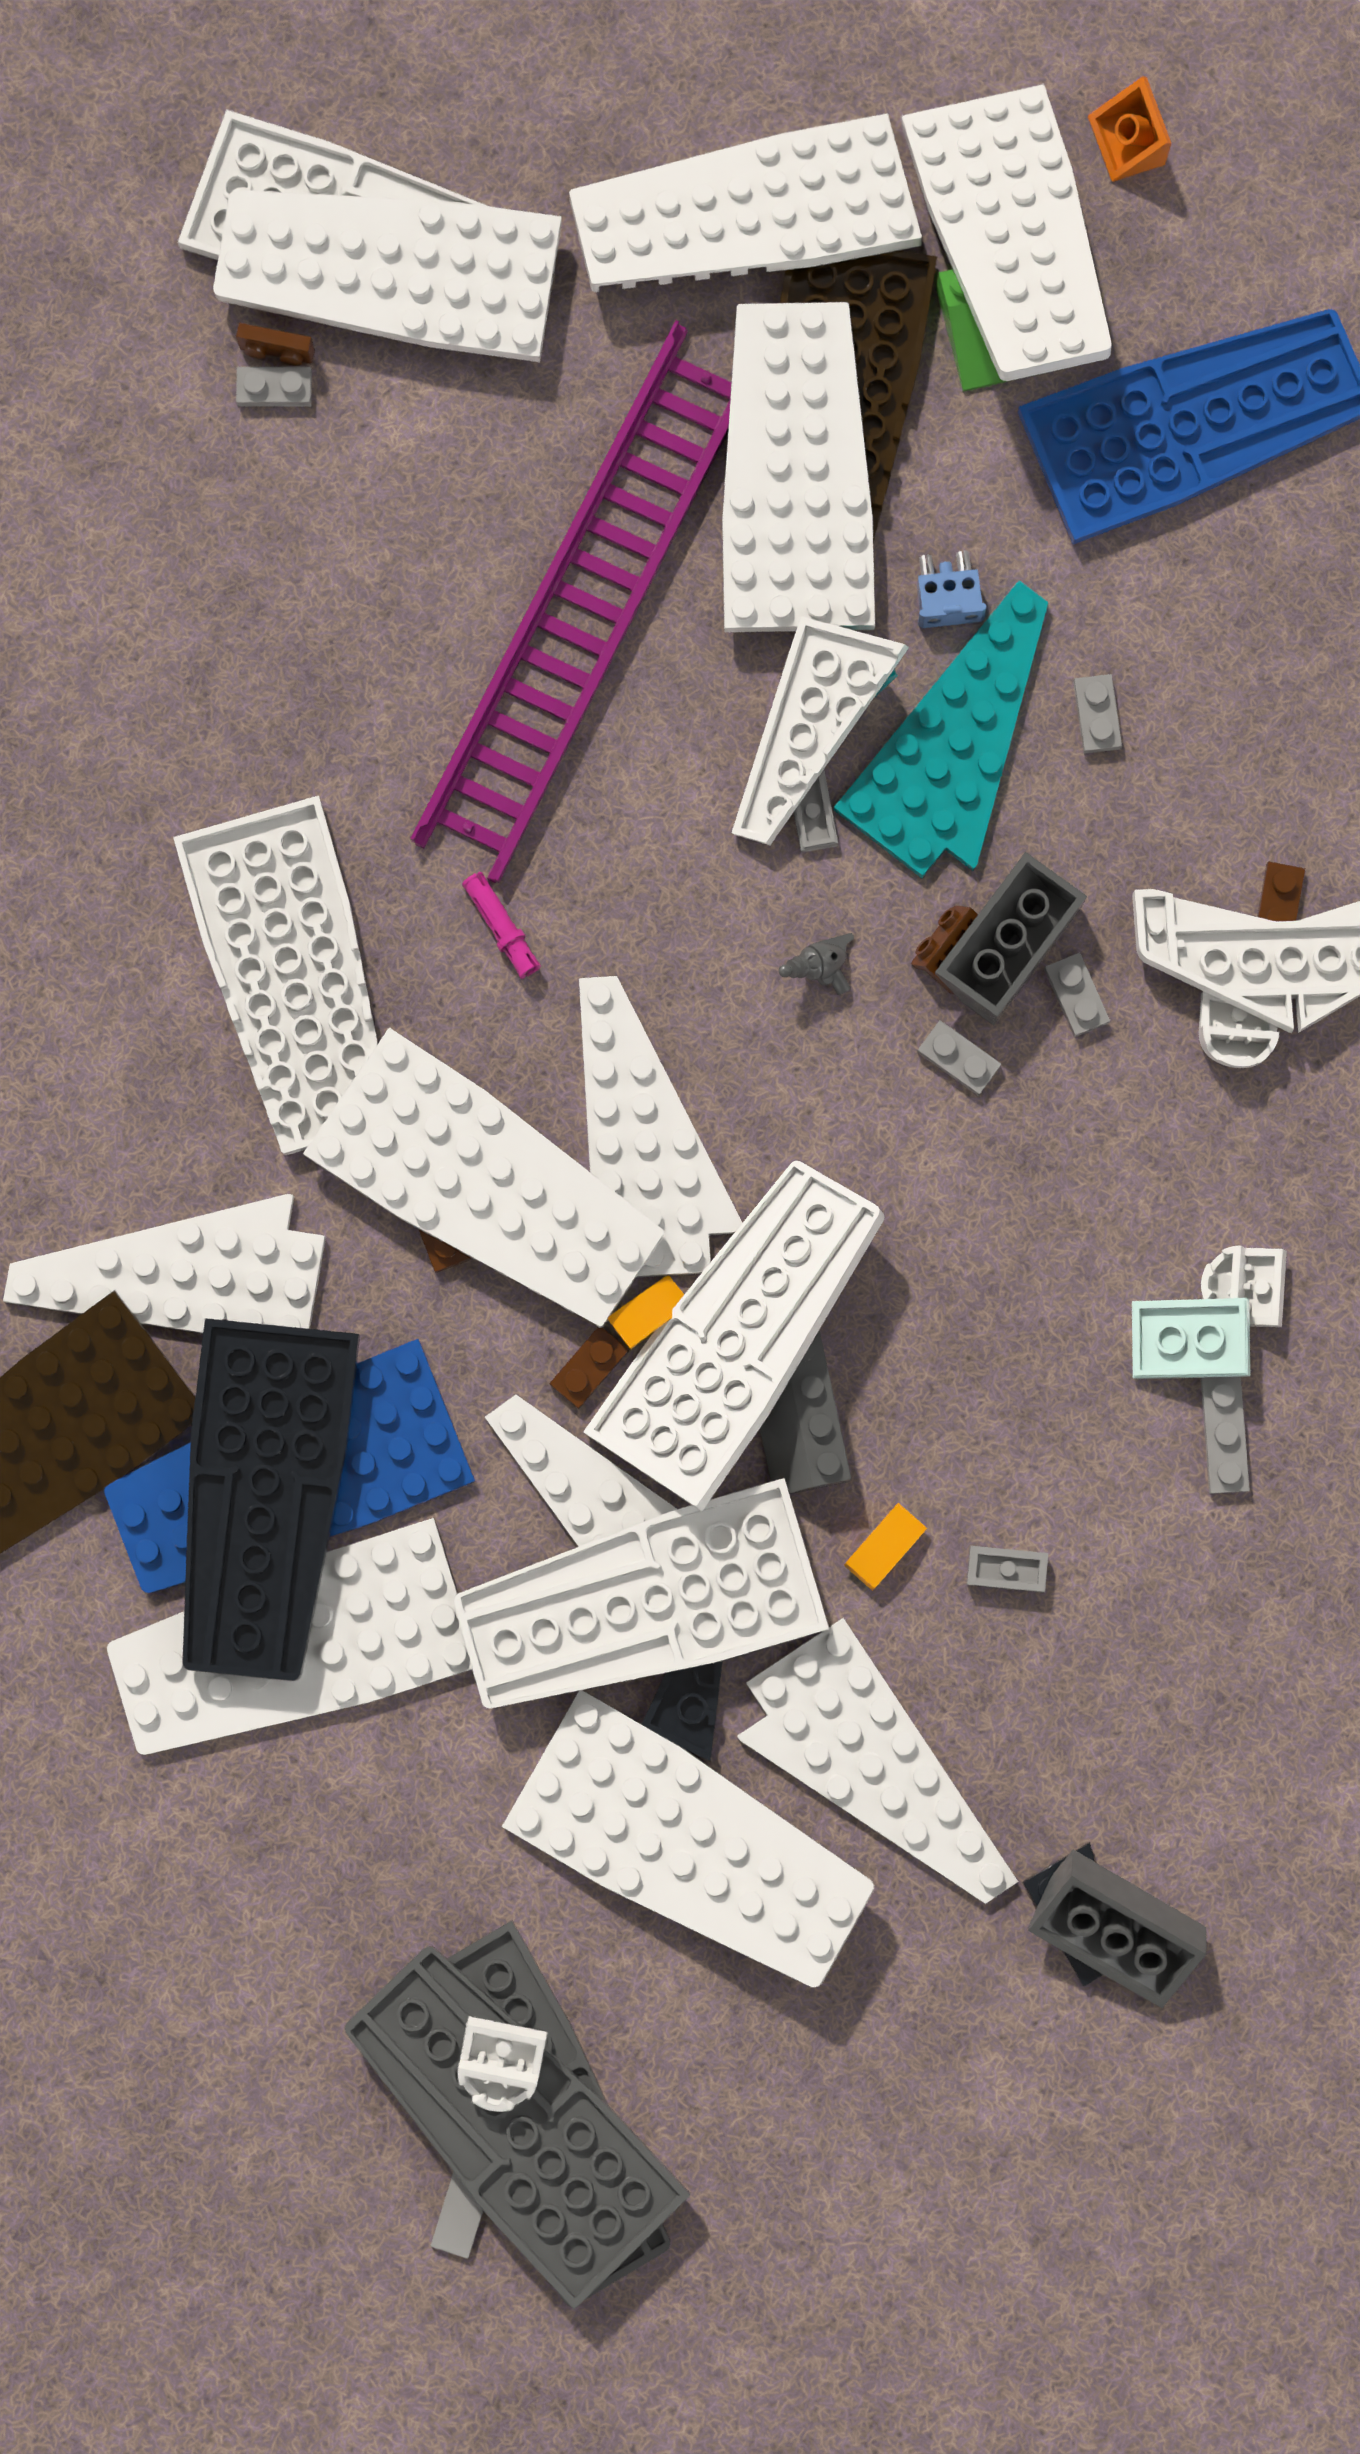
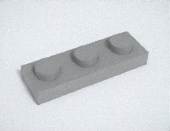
M1241 1377L1201 1378L1209 1494L1249 1492Z

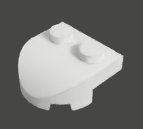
M1203 991L1200 1004L1199 1041L1204 1052L1217 1063L1233 1068H1249L1262 1063L1274 1050L1278 1042L1279 1032H1277V1026Z
M1232 1246L1222 1250L1223 1253L1217 1256L1211 1264L1208 1263L1206 1265L1201 1280L1203 1299L1248 1298L1250 1326L1282 1327L1287 1251L1284 1249Z
M469 2017L458 2066V2081L460 2086L463 2085L472 2096V2102L486 2110L503 2112L512 2110L515 2104L522 2102L526 2098L529 2100L537 2086L547 2032Z

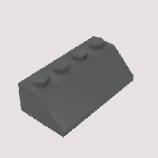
M1025 852L936 970L935 974L964 1005L992 1025H995L1083 907L1087 895Z
M820 1329L769 1416L760 1427L770 1481L773 1482L785 1478L789 1494L847 1483L851 1480Z
M1075 1850L1070 1852L1051 1876L1028 1926L1029 1932L1161 2008L1164 2007L1206 1955V1926Z

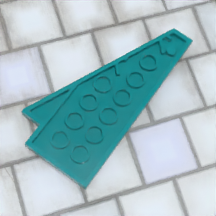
M1020 580L834 806L836 813L920 878L926 875L945 850L970 870L974 871L977 867L1049 603Z

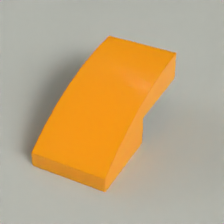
M667 1275L610 1315L608 1321L631 1350L672 1318V1309L684 1294L670 1275Z
M897 1503L846 1561L844 1566L873 1591L926 1531L927 1527L902 1505Z

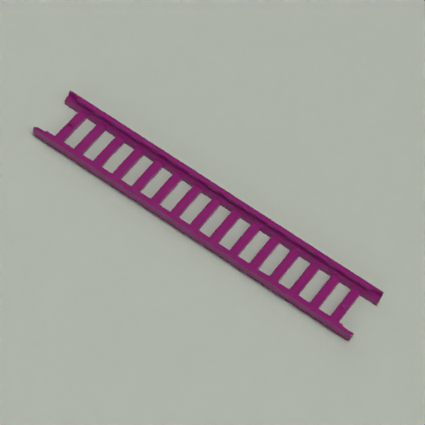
M675 320L410 838L411 842L415 843L416 846L424 849L437 823L498 851L499 854L487 876V879L494 883L500 882L729 431L732 382L676 357L688 334L687 328L679 325L678 320ZM668 371L730 399L722 416L720 417L660 389ZM654 403L712 430L713 433L705 449L644 421L651 404ZM638 435L696 462L697 465L689 481L628 453L627 451L635 436ZM619 467L680 494L681 496L673 512L667 511L612 485L611 483ZM606 499L665 527L657 544L655 545L595 517L602 500ZM586 531L647 558L648 561L640 577L579 549L578 547ZM570 563L632 591L624 609L561 581ZM553 596H558L615 623L607 642L546 614L545 612ZM537 627L598 655L599 658L591 673L588 674L529 646ZM523 660L582 688L574 707L513 679L512 676L519 662ZM504 692L566 721L558 738L554 739L495 711ZM487 725L549 753L541 772L479 744ZM472 757L532 786L533 788L524 805L463 777L462 774L470 758ZM454 790L516 819L508 837L505 838L445 809Z

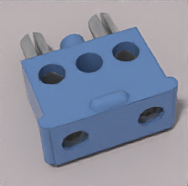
M964 550L963 557L962 551L956 554L958 571L953 572L951 562H942L939 564L940 573L934 574L932 556L927 554V575L925 555L919 558L921 575H918L917 581L920 607L919 627L930 628L977 623L985 619L986 604L982 603L978 569L971 570L968 551Z

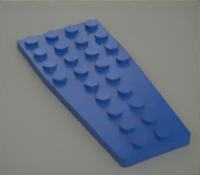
M1327 309L1123 367L1018 407L1017 412L1068 535L1074 545L1175 507L1359 420L1360 364L1338 313L1333 309Z
M419 1339L357 1363L347 1453L330 1537L371 1525L476 1482ZM191 1442L117 1479L104 1489L106 1499L139 1585L146 1593H154L185 1583Z

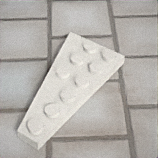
M800 617L732 834L771 845L909 648L908 646L806 617Z
M514 1395L485 1416L491 1427L579 1547L677 1510V1508L517 1395Z

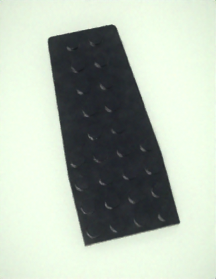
M205 1318L190 1445L182 1664L185 1669L287 1681H297L301 1678L347 1453L360 1334Z

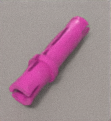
M478 872L477 875L475 873L465 879L462 883L463 888L471 897L486 924L498 941L496 944L500 952H505L520 979L538 971L541 965L524 940L526 935L522 929H517L483 872Z

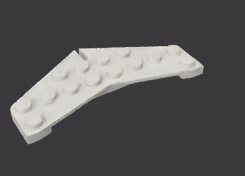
M1155 889L1134 890L1132 894L1136 950L1139 958L1144 963L1289 1033H1292L1294 1030L1291 999H1296L1299 1033L1360 997V901L1298 921L1275 922L1174 898L1172 893Z

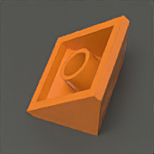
M1142 76L1088 115L1111 181L1114 182L1166 164L1172 143L1147 77Z

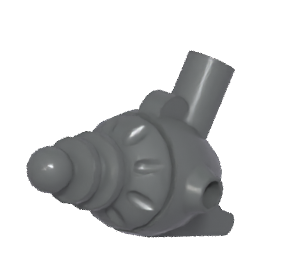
M848 933L812 943L802 950L800 956H795L793 959L788 960L786 964L780 966V976H790L791 978L807 977L810 980H818L821 985L832 984L837 995L843 994L851 987L840 968L847 958L846 945L854 939V935Z

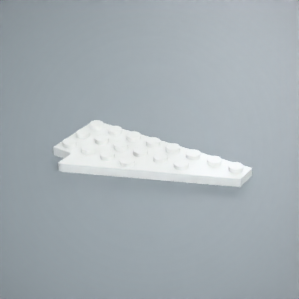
M618 977L579 978L590 1173L664 1230L663 1238L636 1278L702 1274L710 1264L709 1235L734 1234L741 1226L742 1221Z
M285 1194L10 1263L3 1301L5 1303L83 1314L112 1291L116 1290L139 1322L145 1325L203 1334L205 1318L310 1329L326 1237L289 1230L294 1195Z
M844 1618L746 1682L767 1716L739 1734L738 1738L741 1742L985 1904L1018 1882Z

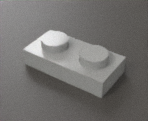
M237 367L236 403L238 407L311 406V367Z
M1112 674L1074 678L1073 684L1083 753L1120 750L1122 742Z
M1080 952L1045 966V973L1074 1038L1110 1022Z
M939 1020L917 1050V1053L977 1096L981 1094L1001 1066L1000 1062L941 1020Z
M970 1546L966 1585L1044 1593L1048 1553Z

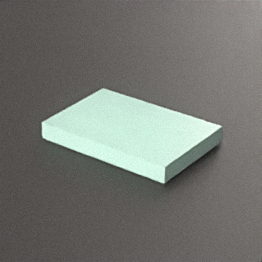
M1249 1299L1132 1301L1133 1378L1164 1379L1250 1376Z

